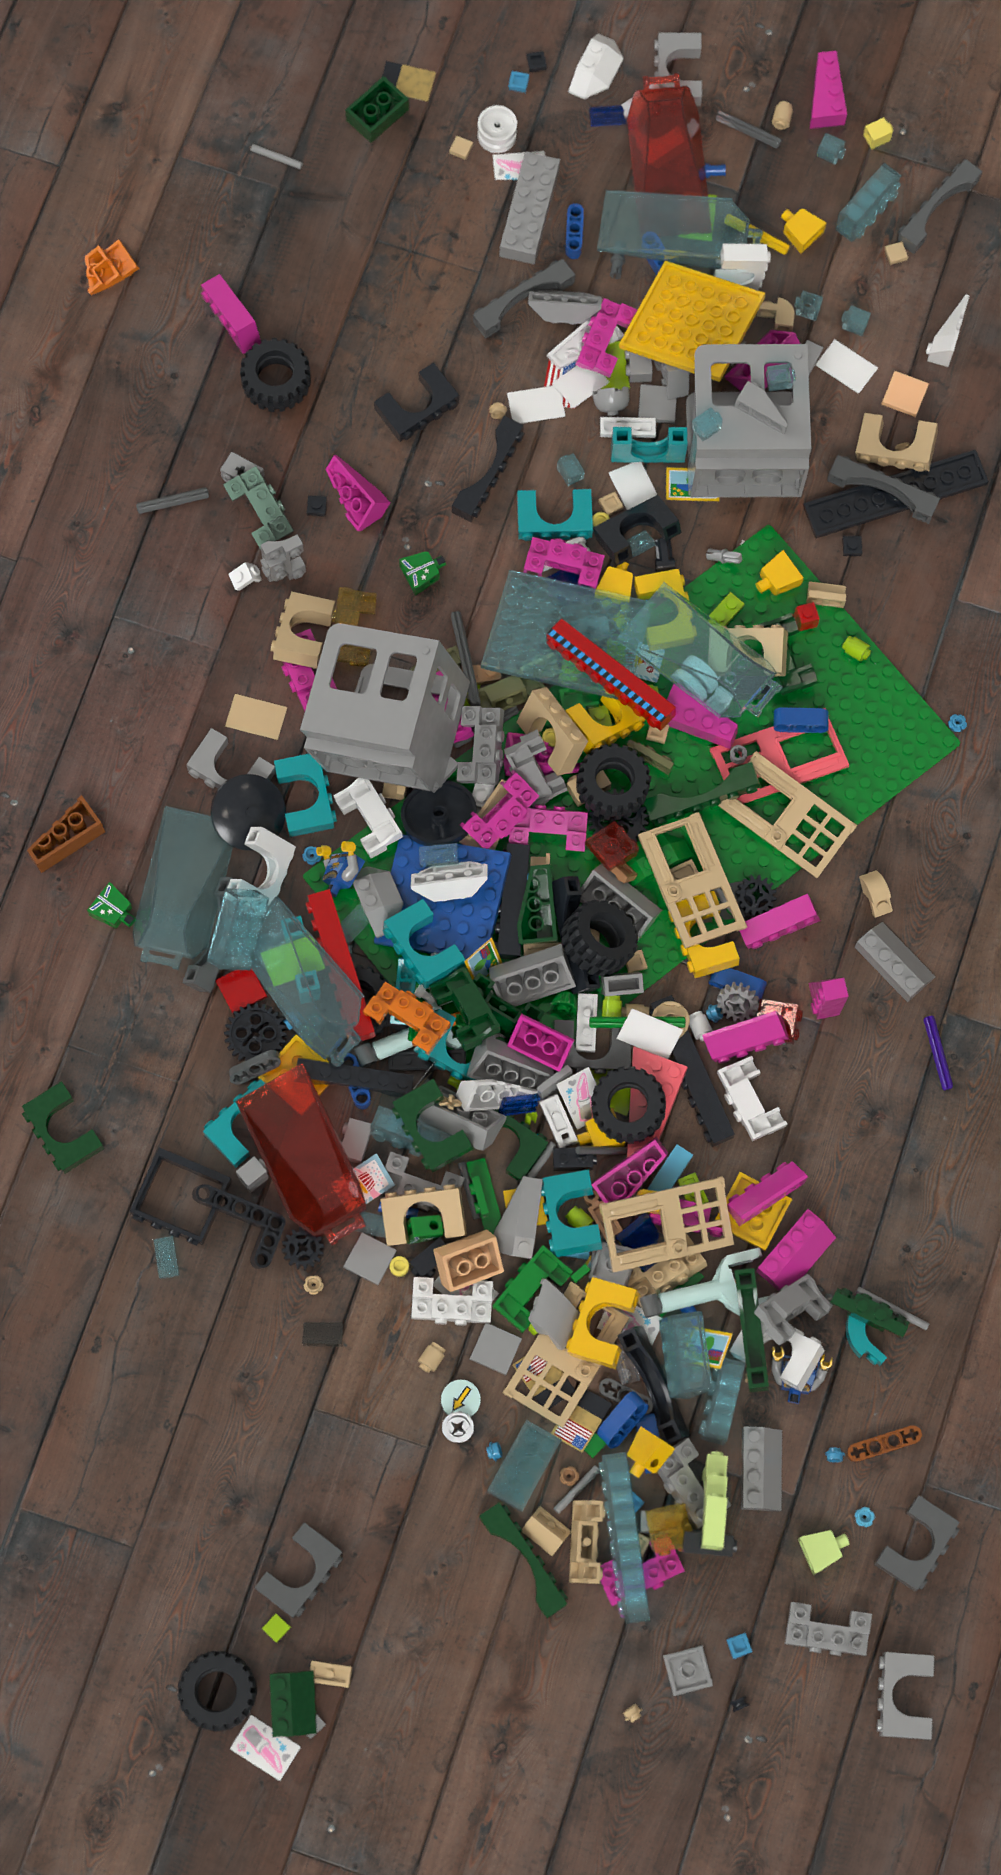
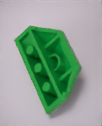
M667 833L656 835L669 869L694 857L685 840ZM639 841L627 847L623 861L638 874L635 880L628 882L636 888L652 880L655 876L641 842Z

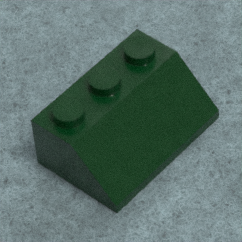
M314 1670L271 1673L272 1737L317 1734Z

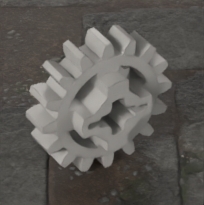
M733 982L731 987L726 984L724 989L721 988L718 995L717 1008H722L720 1013H726L727 1019L733 1017V1021H736L739 1018L743 1022L746 1017L749 1020L752 1015L755 1016L759 1007V997L754 996L756 991H750L749 985L746 988L743 987V983L737 986Z

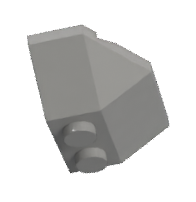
M554 290L529 292L528 304L545 321L569 323L572 325L584 323L601 310L602 303L601 296L582 292Z
M364 867L358 873L353 885L376 938L384 936V921L401 912L404 903L390 871Z

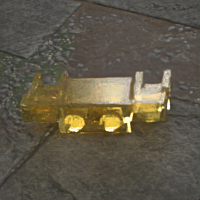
M339 587L337 609L332 613V622H335V624L342 623L358 626L360 613L375 615L377 593L361 592ZM343 645L340 648L337 662L350 663L351 666L365 667L369 665L371 649Z

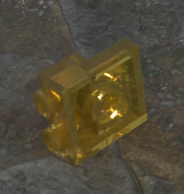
M685 1503L645 1511L652 1551L655 1554L659 1553V1556L671 1554L670 1550L674 1549L682 1552L684 1530L692 1531Z

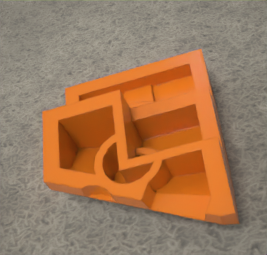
M119 239L106 250L98 245L85 256L86 276L89 282L88 292L93 295L108 289L140 269Z

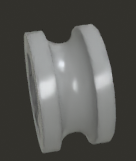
M741 745L733 746L730 751L731 761L735 764L744 763L747 758L746 748ZM735 752H742V757H735Z

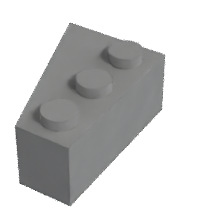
M653 360L657 371H661L664 379H661L662 385L667 386V399L671 400L688 396L689 373L691 372Z

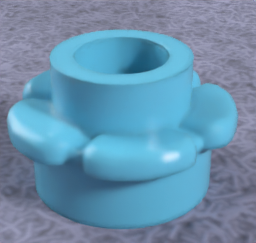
M862 1507L855 1513L856 1523L859 1526L869 1527L875 1519L874 1513L868 1507Z

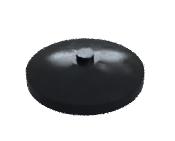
M242 774L228 779L218 788L211 803L210 814L212 825L217 835L226 844L239 850H253L245 845L250 828L263 827L278 836L285 823L286 807L280 791L271 781L255 774Z
M446 780L442 784V788L439 787L435 793L415 788L403 802L401 821L405 832L415 842L427 847H446L461 841L468 835L460 824L462 822L465 824L472 817V812L477 814V806L473 795L468 789L456 782Z

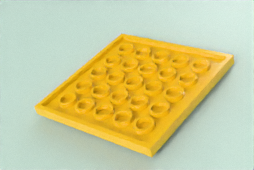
M664 261L621 339L619 348L695 374L694 354L696 349L704 344H741L765 299V293ZM730 363L713 364L711 366V379L720 382Z

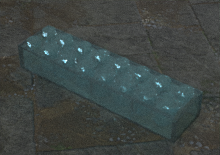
M626 1452L602 1455V1462H599L602 1480H605V1482H602L605 1500L608 1499V1501L604 1502L607 1519H610V1521H607L610 1539L613 1538V1541H609L612 1557L616 1558V1561H612L615 1578H618V1581H615L616 1593L618 1598H621V1601H618L619 1614L621 1618L625 1619L626 1624L651 1621Z

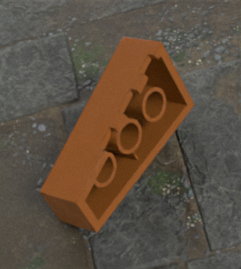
M81 795L72 807L70 806L65 811V814L58 821L56 820L52 827L46 833H43L27 851L38 870L43 873L105 833L101 821Z

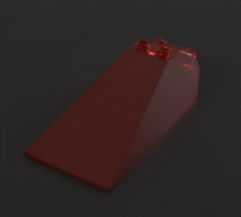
M679 73L658 77L643 76L644 90H637L634 93L627 117L640 239L648 232L656 234L658 238L712 233L699 112L691 90L688 86H680ZM674 83V87L649 88V85Z
M303 1063L236 1101L290 1220L297 1223L313 1236H321L325 1233L332 1246L355 1230L366 1227V1223L360 1214L367 1208L360 1181ZM354 1217L355 1222L336 1233L332 1232L333 1228Z

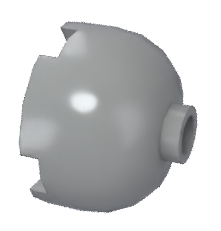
M629 387L592 391L595 406L601 412H607L608 416L619 415L618 411L625 409L629 403Z

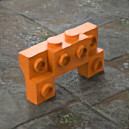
M385 982L376 996H373L363 1010V1014L365 1016L369 1015L378 1024H381L389 1012L390 1015L418 1032L412 1041V1045L418 1046L427 1055H430L436 1044L450 1028L451 1023L436 1014L429 1003L418 1001L417 997L410 991L398 990Z

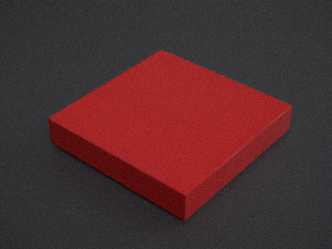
M250 963L215 980L233 1015L234 1011L240 1012V1007L246 1009L247 1004L251 1006L267 998Z

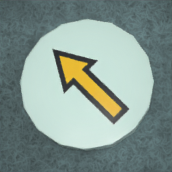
M466 1380L450 1382L444 1388L441 1395L443 1410L447 1415L451 1412L461 1411L472 1417L480 1406L478 1389L473 1383Z

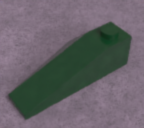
M550 864L530 867L517 923L519 944L531 945L557 942Z

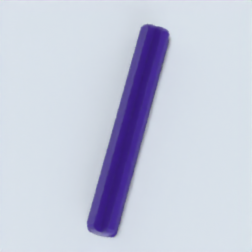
M927 1016L924 1018V1024L943 1090L952 1089L953 1083L934 1016Z

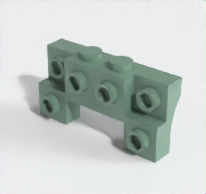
M257 466L223 484L232 501L246 494L264 526L251 533L260 549L261 544L267 541L276 542L294 532L283 512L285 510L284 505L280 500H276L274 496L276 492L273 486L266 483Z

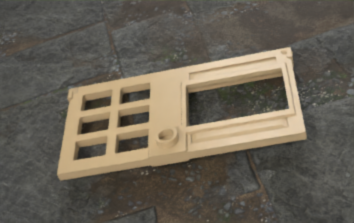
M756 751L750 758L749 763H753L757 775L792 801L774 825L767 822L738 799H726L717 806L815 878H818L849 834L856 829L857 824L847 819ZM813 805L827 813L821 824H818L807 815ZM831 817L845 827L838 837L824 828ZM803 819L816 828L810 839L796 830ZM820 832L834 841L827 852L813 843ZM791 834L805 843L799 854L785 845ZM809 847L823 856L816 867L803 858Z
M699 812L687 818L638 834L685 949L747 928V924L744 921ZM685 826L703 871L674 881L656 835ZM721 887L727 902L716 906L710 891ZM704 893L710 908L699 912L693 897ZM687 899L693 914L682 918L676 903ZM729 907L735 922L724 926L718 911ZM712 913L718 928L707 932L701 917ZM695 919L701 934L690 938L684 923Z
M723 1176L599 1204L600 1213L603 1216L612 1272L734 1245ZM715 1187L717 1200L702 1204L700 1191ZM694 1192L696 1205L681 1208L679 1195ZM718 1206L720 1219L705 1222L703 1210ZM659 1210L665 1242L616 1253L611 1220ZM697 1211L699 1224L684 1227L682 1214ZM722 1225L724 1237L709 1241L707 1228ZM701 1230L702 1243L687 1246L685 1233Z
M570 1282L563 1295L577 1308L582 1298L585 1299L587 1293L580 1289L578 1285ZM605 1307L602 1310L611 1314L598 1335L597 1340L614 1345L618 1339L617 1335L622 1332L630 1318L612 1307ZM539 1334L502 1393L511 1399H515L559 1427L564 1428L601 1365L572 1357L567 1352L568 1349H557L548 1335ZM535 1356L547 1362L539 1377L527 1370ZM552 1366L564 1372L556 1387L544 1381ZM524 1375L535 1381L527 1396L515 1390ZM568 1376L581 1382L572 1397L560 1390ZM540 1385L552 1391L544 1406L532 1400ZM557 1395L569 1402L561 1416L548 1410Z

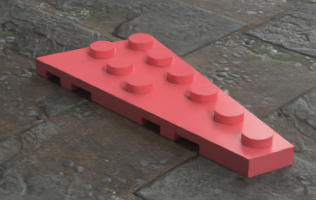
M634 1046L632 1066L638 1070L641 1068L646 1070L649 1075L652 1074L656 1077L657 1082H660L665 1093L666 1111L661 1127L654 1132L653 1136L646 1137L645 1141L640 1143L635 1141L634 1144H628L627 1157L655 1137L660 1140L688 1069L687 1066ZM631 1088L629 1122H634L644 1116L647 1110V1100L641 1091Z

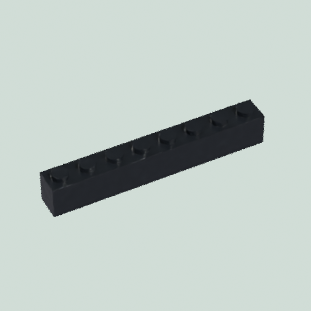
M670 995L651 1003L649 1015L652 1016L654 1009L661 1005V1003L667 1001L675 1002L673 996ZM687 1030L678 1039L670 1055L674 1062L688 1067L681 1087L688 1092L689 1097L687 1099L691 1108H695L697 1112L695 1117L699 1126L702 1125L705 1130L703 1135L706 1142L714 1147L733 1139L735 1133Z

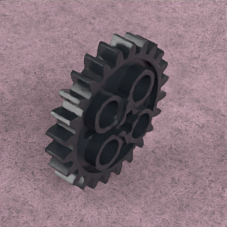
M614 789L612 795H620V794L617 793V790H616V789ZM640 806V809L634 813L635 817L625 818L622 815L621 819L616 822L614 817L606 820L603 815L599 814V817L593 815L594 811L591 809L592 812H588V817L591 819L587 820V824L592 825L589 827V831H595L592 837H599L598 843L604 841L606 847L611 844L612 850L618 845L619 849L622 850L624 844L626 847H629L630 842L633 844L637 843L636 838L639 839L638 834L646 832L644 827H647L649 822L645 820L648 819L649 815L643 814L647 809ZM608 821L610 826L603 827L600 822ZM624 828L628 833L622 835L618 832V829Z
M255 1003L254 1008L247 1004L246 1010L240 1007L241 1013L234 1011L235 1018H228L231 1024H225V1027L229 1030L224 1032V1036L229 1037L225 1039V1043L230 1044L227 1047L228 1051L234 1050L232 1053L233 1057L239 1055V1062L243 1059L245 1061L268 1050L282 1051L280 1044H286V1041L282 1039L287 1037V1033L282 1032L287 1029L286 1025H280L284 1020L283 1018L277 1019L279 1012L272 1014L273 1007L266 1010L265 1004L261 1008L258 1007L257 1003ZM254 1017H259L261 1019V1022L258 1025H253L251 1023V1020ZM266 1022L269 1023L267 1026L262 1028ZM244 1030L247 1032V1035L244 1038H239L237 1033ZM267 1031H273L275 1033L274 1036L269 1039L264 1037V1034ZM252 1032H259V1037L253 1036ZM250 1040L246 1046H243L244 1043ZM253 1044L260 1045V1049L256 1052L251 1051L250 1047Z

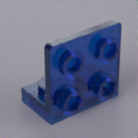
M647 1213L642 1214L615 1237L620 1246L632 1249L665 1242L664 1235L654 1226ZM656 1263L640 1266V1268L646 1272Z

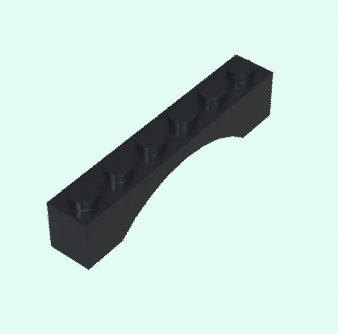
M505 415L503 416L495 430L497 451L491 468L478 482L460 490L452 504L453 514L469 522H472L474 517L477 518L482 509L480 506L483 502H487L491 487L495 488L499 480L498 475L500 472L503 473L505 471L508 458H512L516 451V444L518 442L521 443L524 438L523 424Z
M564 876L552 881L554 909L561 943L563 925L580 905L582 892L578 876ZM568 954L567 957L576 987L571 988L572 994H587L601 988L599 976H596L595 973L591 975L586 973L585 969L581 970L578 968V965L570 960L571 957Z
M298 1058L294 1082L313 1085L349 1086L389 1096L402 1097L412 1091L414 1075Z
M633 1327L618 1334L617 1336L625 1354L638 1370L649 1392L656 1415L657 1428L662 1440L671 1445L691 1436L644 1327Z

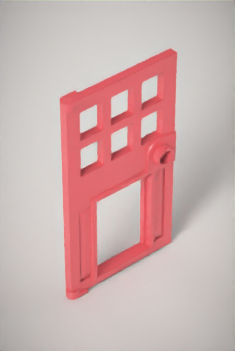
M830 720L827 732L836 753L790 769L779 742L803 733L778 732L772 726L735 739L732 747L736 745L744 746L757 742L761 751L759 752L760 755L800 784L849 767L847 758ZM720 745L709 748L723 781L730 774L728 769L747 764L753 756H747L746 761L742 764H735L733 762L725 764L721 754L731 749ZM738 751L739 756L742 757V752ZM769 785L761 789L758 788L754 793L741 795L737 799L745 804L780 791Z

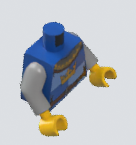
M343 841L341 849L344 853L333 854L331 857H329L331 847L322 845L316 848L317 855L324 856L323 863L326 870L322 879L323 882L329 885L328 889H330L332 897H337L339 890L352 886L365 863L363 859L353 853L356 849V845L353 842Z
M775 1346L772 1347L771 1371L775 1381L780 1385L781 1390L789 1391L787 1402L799 1404L801 1394H809L810 1391H815L822 1384L828 1368L832 1366L833 1358L831 1357V1361L827 1363L824 1362L825 1355H822L821 1362L817 1363L803 1390L799 1391L785 1384L780 1378L791 1356L784 1355L782 1346L779 1353H775Z

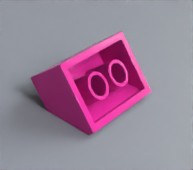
M521 1014L507 1046L560 1072L572 1050L574 1039Z

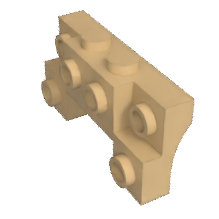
M685 1233L687 1246L694 1245L693 1241ZM700 1253L658 1262L645 1272H642L639 1267H635L632 1269L627 1287L636 1289L639 1292L640 1296L637 1303L642 1308L641 1297L671 1291L678 1285L686 1283L690 1277L707 1267V1263Z
M573 1501L569 1583L600 1584L603 1569L600 1567V1563H596V1559L598 1557V1522H602V1518L605 1517L606 1513L603 1501Z

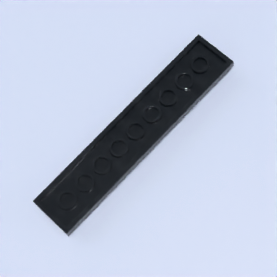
M976 449L931 463L929 471L919 472L911 469L889 476L891 478H898L905 484L915 485L926 493L931 492L940 499L982 487L989 483ZM860 485L803 504L815 539L909 510L894 495L868 485Z

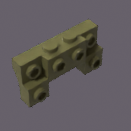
M535 666L478 689L481 701L480 707L507 710L526 702L533 690L545 688ZM467 694V695H466L467 702H468L469 706H471V705H470V701H469V696H468V694Z

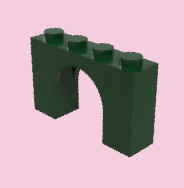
M434 1079L393 1101L394 1108L391 1109L397 1119H402L404 1123L401 1126L406 1136L411 1135L414 1140L411 1142L416 1153L421 1152L423 1159H421L422 1164L426 1170L430 1168L432 1173L473 1150V1146L463 1129L439 1142L428 1141L419 1134L417 1123L423 1111L444 1099Z
M61 1081L22 1106L24 1112L21 1114L27 1123L32 1122L35 1128L32 1131L37 1139L42 1138L45 1142L42 1147L47 1155L52 1153L55 1158L52 1162L58 1171L62 1169L64 1174H66L105 1148L93 1129L68 1143L58 1142L49 1135L48 1125L51 1117L62 1108L74 1102Z
M492 1109L506 1116V1121L502 1127L511 1130L518 1137L520 1148L506 1168L505 1173L520 1183L522 1177L528 1175L548 1146L547 1138L539 1132L536 1134L531 1131V1127L525 1122L521 1121L519 1123L514 1119L515 1116L510 1112Z

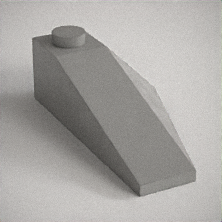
M522 1177L494 1231L500 1253L532 1259L543 1179Z

